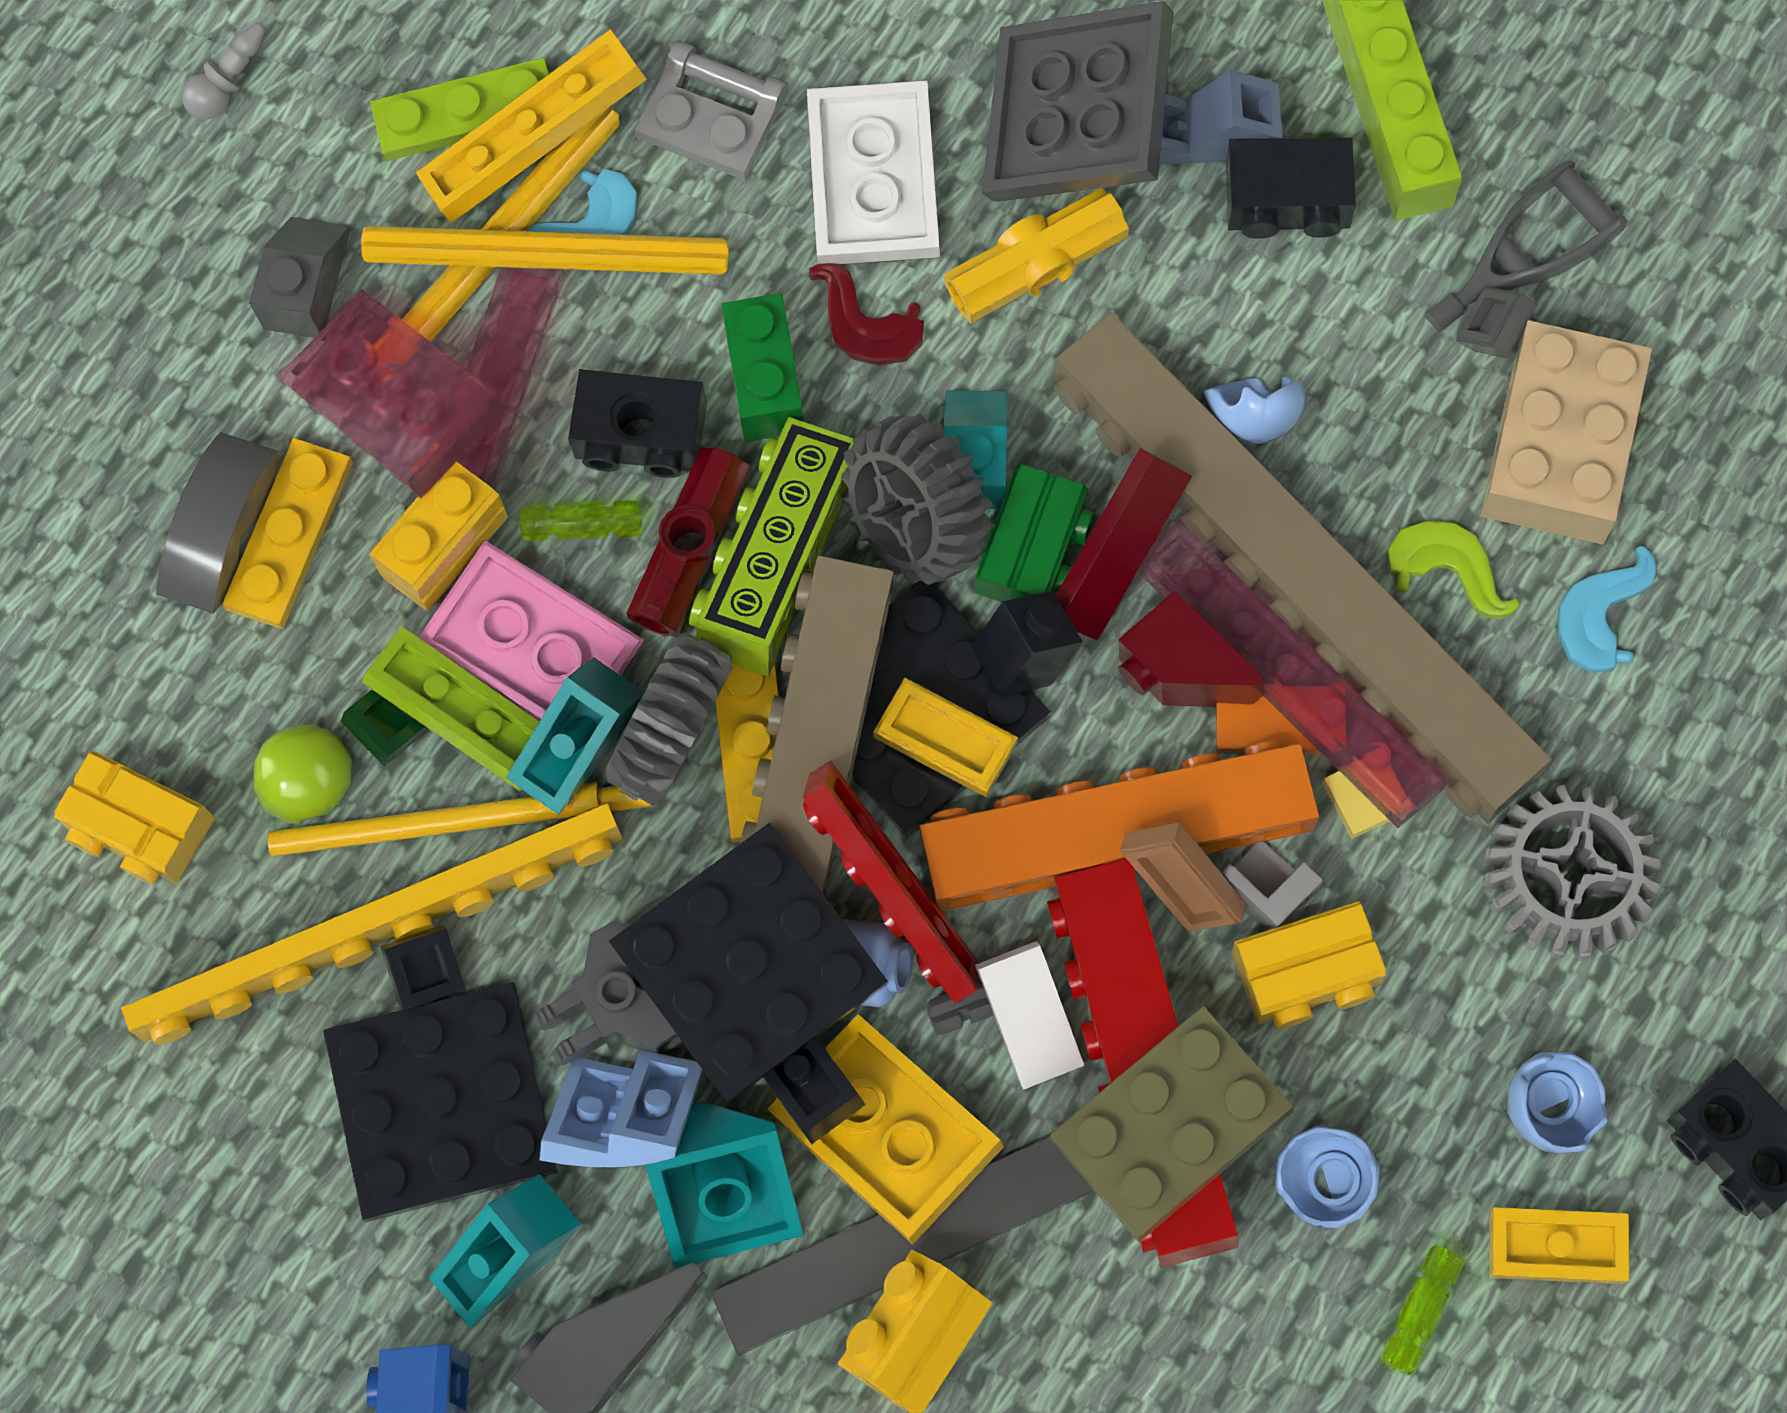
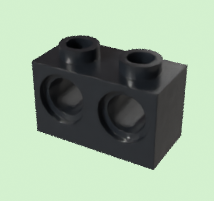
M1735 1058L1666 1121L1675 1129V1132L1671 1135V1140L1676 1148L1695 1165H1700L1705 1161L1723 1180L1718 1189L1724 1199L1740 1214L1748 1216L1753 1212L1761 1221L1773 1214L1787 1201V1112ZM1706 1105H1720L1730 1113L1733 1120L1731 1135L1717 1134L1708 1127L1704 1118ZM1755 1154H1765L1776 1161L1781 1173L1777 1186L1766 1185L1755 1176L1752 1168Z

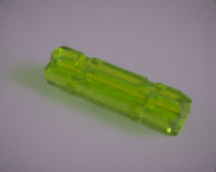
M636 500L614 501L613 507H607L605 501L555 503L554 509H547L546 504H526L521 507L519 516L520 532L523 539L527 541L549 540V535L554 534L557 535L558 540L607 538V532H616L617 538L637 537L641 535L643 529L642 508Z
M1437 1245L1428 1250L1420 1268V1271L1424 1272L1422 1278L1417 1277L1395 1323L1394 1328L1398 1332L1396 1336L1391 1335L1381 1354V1362L1391 1370L1407 1376L1416 1372L1425 1352L1421 1349L1422 1343L1427 1344L1430 1341L1451 1294L1447 1288L1449 1285L1453 1286L1456 1283L1464 1265V1259L1457 1253Z

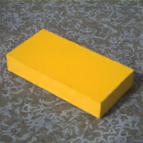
M904 678L873 732L875 739L986 798L1018 743V737L907 678Z

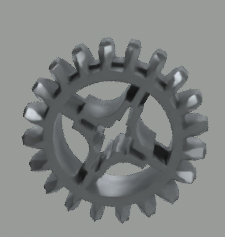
M920 413L911 417L904 414L896 417L889 416L864 429L861 435L853 439V446L844 452L845 462L848 467L841 475V479L848 488L841 494V497L851 506L852 514L848 520L857 523L861 531L859 542L867 541L873 548L874 561L886 560L888 570L894 571V575L903 573L904 578L910 584L918 581H923L927 585L936 581L942 582L968 569L970 563L978 559L977 556L980 551L988 546L985 534L993 525L984 512L992 505V502L982 495L980 486L985 479L975 475L971 467L973 456H964L959 450L958 436L945 437L940 421L928 424L927 420Z
M687 632L675 637L607 765V782L620 788L621 793L636 801L639 798L651 805H655L665 798L733 668L732 656L717 649L718 645L703 637L698 639Z

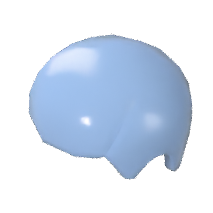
M1288 376L1282 378L1281 389L1274 393L1270 392L1259 378L1231 382L1206 389L1203 392L1209 412L1244 445L1271 442L1284 436L1301 418L1306 409L1307 402L1303 383L1301 381L1293 382Z
M1565 1051L1539 1053L1523 1063L1509 1083L1507 1113L1517 1134L1539 1150L1563 1154L1582 1152L1589 1149V1141L1607 1124V1113L1604 1106L1606 1100L1605 1087L1594 1066L1574 1053ZM1569 1099L1566 1110L1559 1116L1545 1117L1539 1113Z
M1327 1125L1314 1126L1292 1136L1278 1155L1275 1180L1277 1192L1297 1217L1311 1225H1320L1325 1228L1343 1227L1361 1219L1379 1195V1163L1369 1145L1360 1136L1346 1128ZM1321 1166L1332 1199L1322 1195L1317 1188L1316 1174Z

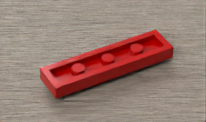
M832 761L811 772L803 795V809L809 822L819 834L824 836L829 833L843 852L841 853V860L848 875L858 886L863 887L867 885L880 902L879 911L888 929L898 938L905 936L917 952V964L925 979L934 988L942 986L954 1004L975 992L978 982V971L975 965L980 962Z

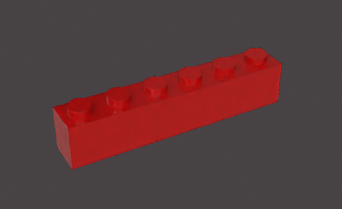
M1126 858L1054 877L1058 898L1047 901L1056 938L1069 936L1075 959L1063 962L1073 1000L1086 997L1091 1014V1021L1080 1023L1090 1062L1103 1059L1109 1083L1097 1086L1099 1093L1179 1027L1134 868ZM1221 1174L1140 1242L1143 1253L1156 1250L1160 1268L1238 1248V1233Z

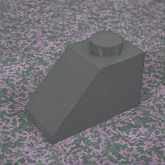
M290 217L264 246L249 302L264 330L323 339L350 233L349 226Z

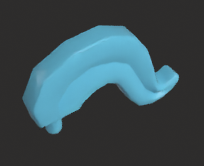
M603 168L600 174L596 175L585 170L581 173V180L591 185L587 193L590 201L589 211L585 218L577 223L545 222L533 224L525 231L627 235L636 220L637 191L623 173Z
M1639 546L1634 553L1638 558L1636 566L1591 575L1572 585L1558 608V637L1568 660L1590 673L1614 671L1616 662L1631 663L1634 660V654L1631 651L1616 650L1617 636L1612 632L1606 621V610L1609 606L1639 595L1652 585L1656 575V561L1652 552L1646 546Z

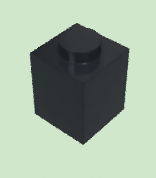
M1054 591L1002 601L972 644V648L1000 697L1051 686L1083 641Z

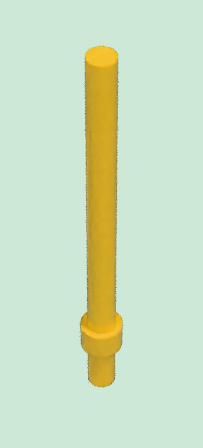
M598 782L584 783L559 815L534 797L269 831L268 847L270 855L273 857L571 818L608 803L611 812L652 807V805L639 798L637 801L621 793V789L616 786L599 788Z

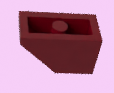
M1173 591L1118 639L1119 659L1122 662L1118 666L1120 674L1137 693L1143 696L1150 691L1162 705L1216 707L1217 703L1253 705L1263 696V677L1176 591Z

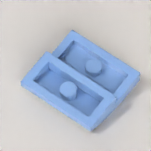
M640 1050L633 1069L584 1058L573 1061L542 1137L540 1160L584 1167H627L675 1158L703 1075V1069L696 1061Z

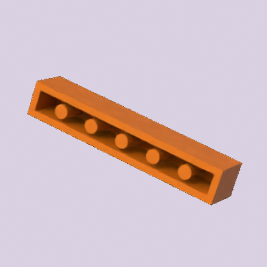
M1280 740L1264 741L1247 747L1244 750V756L1220 760L1218 754H1204L1184 761L1182 769L1158 774L1157 769L1154 767L1138 768L1120 775V782L1095 787L1093 781H1078L1058 788L1056 790L1057 796L1032 801L1030 795L1019 794L994 802V809L969 814L966 808H953L935 813L930 817L931 823L920 825L921 843L934 901L941 911H947L1056 887L1054 877L1124 859L1125 856L1120 852L1125 833L1180 822L1206 855L1253 845L1261 841L1267 842L1313 832L1317 825L1319 814L1301 744L1283 747Z

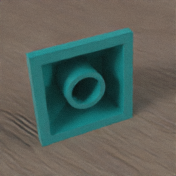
M703 1101L692 1104L675 1158L645 1164L675 1268L686 1266L692 1262L695 1264L804 1236L776 1126L773 1122Z

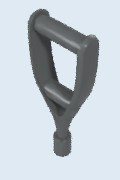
M1564 161L1530 188L1510 209L1493 234L1473 275L1464 287L1454 296L1449 294L1425 313V318L1440 333L1464 314L1465 307L1478 300L1485 287L1509 290L1543 282L1572 269L1614 240L1627 226L1626 217H1618L1574 170V162ZM1555 186L1596 229L1598 234L1562 257L1535 267L1508 238L1506 233L1536 200ZM1493 258L1508 274L1496 275L1491 271Z

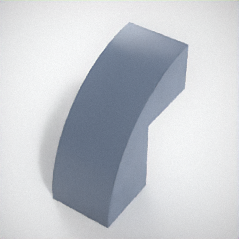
M1230 69L1187 99L1166 94L1159 164L1225 161L1229 140L1283 139L1279 83Z

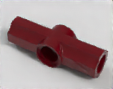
M701 447L674 508L667 512L661 520L658 531L660 539L626 612L629 620L639 624L644 629L664 637L679 636L707 571L713 567L720 542L752 473L751 466L737 458L735 454L717 447ZM686 533H699L705 537L702 545L693 551H681L674 547L677 539Z

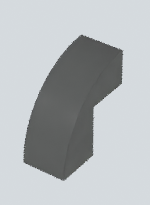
M222 432L214 438L191 474L173 516L161 558L156 595L212 614L222 605L238 567L240 538L259 518L275 481L277 450Z

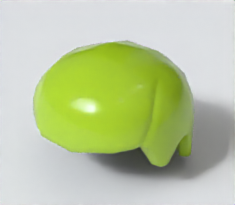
M313 724L286 727L274 733L261 746L253 764V792L265 812L287 823L299 824L306 819L328 815L335 809L336 805H339L351 786L352 759L341 738L327 728H320L318 725Z

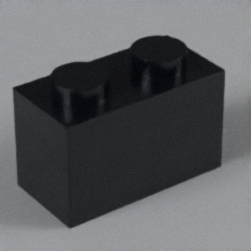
M1353 138L1229 140L1226 157L1228 230H1242L1243 235L1246 237L1263 239L1275 236L1279 230L1304 229V233L1310 237L1325 238L1338 234L1341 229H1350L1356 207Z

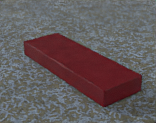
M1142 448L1135 455L1056 593L1076 631L1096 641L1101 636L1192 475Z

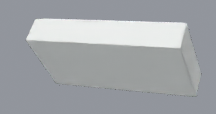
M1037 941L975 965L1014 1071L1023 1090L1084 1066L1041 946Z

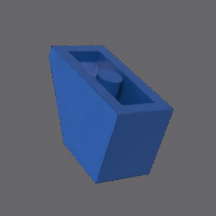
M427 1345L380 1350L379 1367H370L366 1388L367 1405L369 1408H376V1413H467L470 1356L451 1345Z

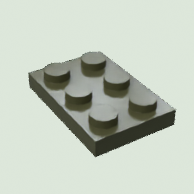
M1203 1006L1050 1134V1139L1140 1243L1292 1114L1294 1106Z

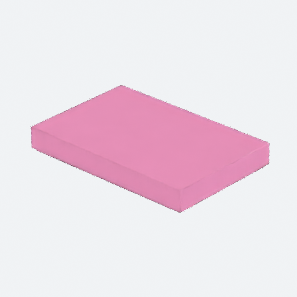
M485 540L419 636L421 640L538 721L542 719L566 677L595 657L610 669L623 676L644 645V639Z

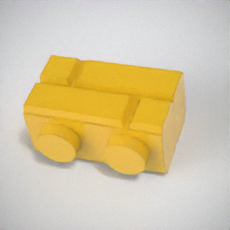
M450 459L434 477L435 484L427 486L369 553L380 576L426 611L431 609L466 568L484 540L488 542L508 518L500 495L453 459Z
M94 750L88 753L74 777L73 785L68 787L54 811V818L69 830L65 837L67 842L99 858L104 848L123 857L124 860L119 866L122 870L153 886L159 876L177 885L215 819L204 805Z
M1359 901L1234 942L1231 951L1257 1025L1273 1020L1277 1030L1289 1028L1310 1020L1314 1017L1311 1010L1312 1007L1333 1000L1336 1001L1337 1007L1340 1010L1365 1003L1376 996L1373 987L1380 986L1386 976L1384 963L1376 942L1373 940L1372 931L1362 904Z
M911 1249L905 1260L896 1264L887 1274L884 1281V1292L867 1319L857 1323L849 1333L846 1342L847 1350L837 1365L906 1412L924 1413L993 1303L942 1264Z

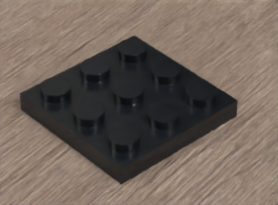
M918 581L889 606L852 778L906 839L918 830L920 825L930 820L932 815L938 813L967 787L874 738L873 732L904 678L1018 737L1017 745L1051 717V711L1032 690L1000 697L972 648V644L979 636V633L933 583L927 585L923 581ZM787 691L782 694V697H786Z
M770 822L609 940V943L728 1104L889 984L888 980Z
M514 982L419 1005L405 1011L399 1010L323 1030L361 1217L364 1222L526 1182L538 1174L545 1177L558 1173L556 1163L540 1160L541 1140L547 1127V1121L517 987Z

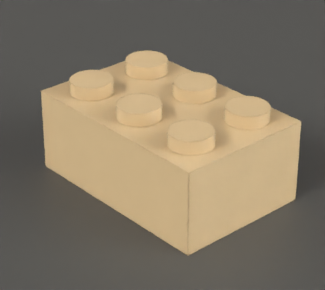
M1527 320L1516 349L1480 516L1603 545L1617 518L1652 348Z

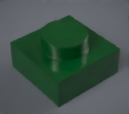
M370 690L345 710L340 721L383 766H386L429 730V728L374 690Z

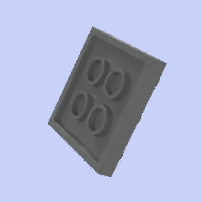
M1164 1L1000 27L982 188L983 194L991 201L1000 202L1158 180L1174 12Z

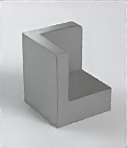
M1263 841L1256 843L1234 867L1228 864L1221 871L1222 875L1247 904L1245 912L1265 931L1286 925L1318 893L1323 881L1304 862L1294 870Z

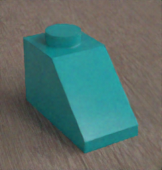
M946 390L944 410L945 437L958 436L959 450L964 456H973L971 467L975 475L985 479L980 489L982 495L992 502L988 509L1000 510L1006 494L1007 391Z
M593 657L566 677L506 778L559 815L615 745L645 692Z
M538 1174L487 1203L433 1271L429 1279L467 1326L472 1328L554 1258L581 1226V1223L543 1177Z

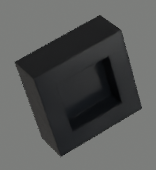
M441 925L380 946L398 1005L403 1011L465 990L450 938L444 926Z

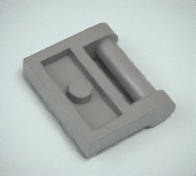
M678 40L673 44L668 54L665 69L634 129L635 136L650 144L746 180L788 94L789 84L772 76L767 80H763L696 54L695 46ZM686 76L758 103L753 115H749L682 89L681 86Z

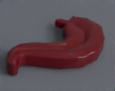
M834 263L817 264L809 268V278L811 281L817 279L825 280L828 285L829 327L835 345L850 358L878 366L906 362L922 346L924 320L918 319L920 305L913 302L908 306L906 316L892 313L881 318L866 317L859 309L855 284L847 269Z

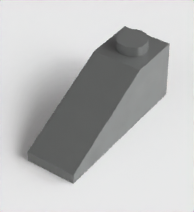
M692 1262L555 1325L546 1336L540 1332L535 1333L515 1356L513 1364L519 1369L510 1381L548 1413H598L708 1277Z

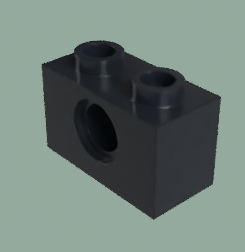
M579 369L568 436L574 458L582 459L583 465L588 468L606 472L618 470L620 463L644 466L645 472L661 478H676L681 475V470L691 471L700 451L707 407L703 382ZM645 419L653 423L651 428L642 435L630 436L623 433L625 426L633 420Z

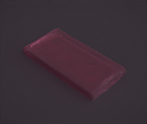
M363 289L347 303L277 376L295 395L419 498H422L509 407L496 392Z

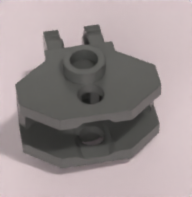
M612 921L591 933L583 975L572 981L575 989L539 1009L531 1018L538 1031L553 1029L587 1009L595 1024L563 1040L554 1048L551 1055L558 1066L572 1063L604 1044H607L609 1050L622 1043L637 1050L663 1055L683 1045L681 1039L645 990L639 988L640 983L609 943V940L628 926Z

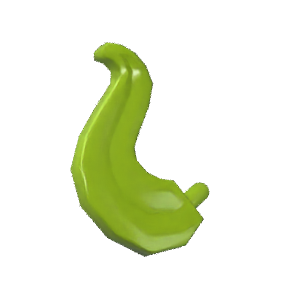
M1424 521L1402 528L1387 549L1389 574H1398L1397 589L1400 592H1406L1409 589L1410 576L1423 577L1429 571L1447 568L1457 574L1467 599L1476 613L1491 619H1502L1511 616L1519 609V601L1516 598L1510 601H1502L1496 593L1487 553L1475 534L1456 523Z

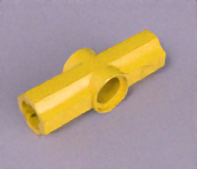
M1100 188L1047 218H1044L1041 214H1035L1021 219L1002 234L996 246L945 273L944 284L963 318H966L972 324L1026 293L1033 297L1041 295L1042 293L1039 288L1057 278L1061 282L1066 281L1073 274L1078 264L1127 238L1129 227L1124 219L1122 209L1113 195Z

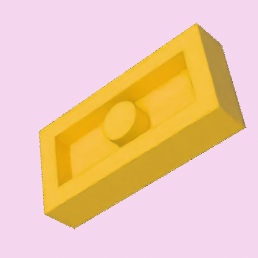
M1493 1207L1489 1211V1278L1626 1284L1629 1282V1214Z

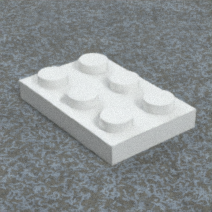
M927 81L807 89L818 264H849L940 257Z

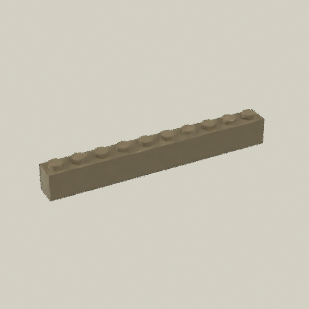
M1112 312L1107 314L1055 358L1054 380L1057 383L1054 385V390L1063 404L1075 414H1079L1084 410L1099 425L1096 428L1099 439L1115 456L1121 457L1126 453L1133 460L1138 450L1142 448L1192 475L1176 504L1185 513L1181 516V520L1187 531L1203 545H1207L1212 541L1228 557L1224 564L1235 581L1248 590L1255 585L1271 601L1268 605L1269 613L1282 629L1289 634H1294L1299 630L1315 647L1312 650V656L1327 675L1336 680L1343 675L1359 692L1356 696L1358 705L1372 721L1378 725H1383L1388 721L1404 738L1400 745L1406 756L1423 771H1428L1432 767L1449 784L1445 789L1446 794L1459 811L1470 818L1478 814L1488 824L1543 775L1552 758Z

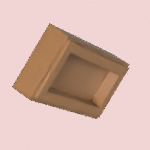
M1180 822L1125 833L1120 852L1187 932L1242 923L1247 904Z

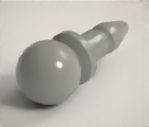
M255 23L240 33L234 40V45L230 46L220 58L219 65L207 60L203 65L204 73L197 74L186 82L182 91V102L186 111L191 116L201 120H208L218 117L227 109L230 102V93L238 92L241 88L234 80V77L242 72L249 63V57L254 56L259 49L265 32L263 24Z

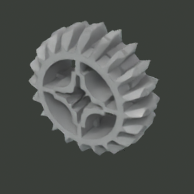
M1564 784L1557 786L1554 790L1552 804L1540 791L1533 792L1528 799L1529 810L1514 804L1507 812L1511 825L1498 823L1491 833V836L1500 846L1488 847L1483 856V860L1489 865L1501 868L1485 874L1483 878L1484 887L1495 890L1505 889V892L1500 893L1491 901V911L1503 912L1512 907L1515 914L1511 916L1504 926L1506 932L1513 934L1525 923L1533 930L1526 939L1525 946L1527 949L1535 950L1544 936L1552 939L1549 952L1553 959H1560L1563 956L1568 941L1573 942V951L1579 961L1587 960L1590 957L1593 947L1592 939L1596 947L1604 955L1612 953L1617 948L1616 936L1630 942L1639 932L1634 920L1647 922L1654 913V909L1645 899L1656 898L1662 889L1660 883L1647 877L1658 872L1662 867L1661 858L1653 855H1642L1641 853L1648 849L1655 841L1653 834L1641 833L1634 836L1631 831L1640 819L1638 812H1629L1621 820L1613 814L1619 802L1617 796L1610 795L1601 807L1593 804L1595 794L1591 786L1584 787L1581 790L1576 802L1572 801L1570 791ZM1570 825L1569 834L1564 841L1563 847L1558 849L1541 847L1538 853L1523 850L1525 842L1537 832L1553 826ZM1593 833L1600 836L1613 849L1620 862L1622 871L1617 870L1616 863L1606 861L1596 853L1593 847ZM1576 849L1574 861L1581 865L1578 872L1585 870L1586 874H1584L1569 895L1571 882L1564 878L1568 871L1560 873L1559 869L1564 866ZM1522 872L1529 874V880L1537 881L1549 889L1553 897L1552 912L1543 907L1533 897L1524 881ZM1607 891L1621 894L1617 906L1608 913L1591 919H1574L1575 911L1581 904L1582 896L1587 894L1604 896Z

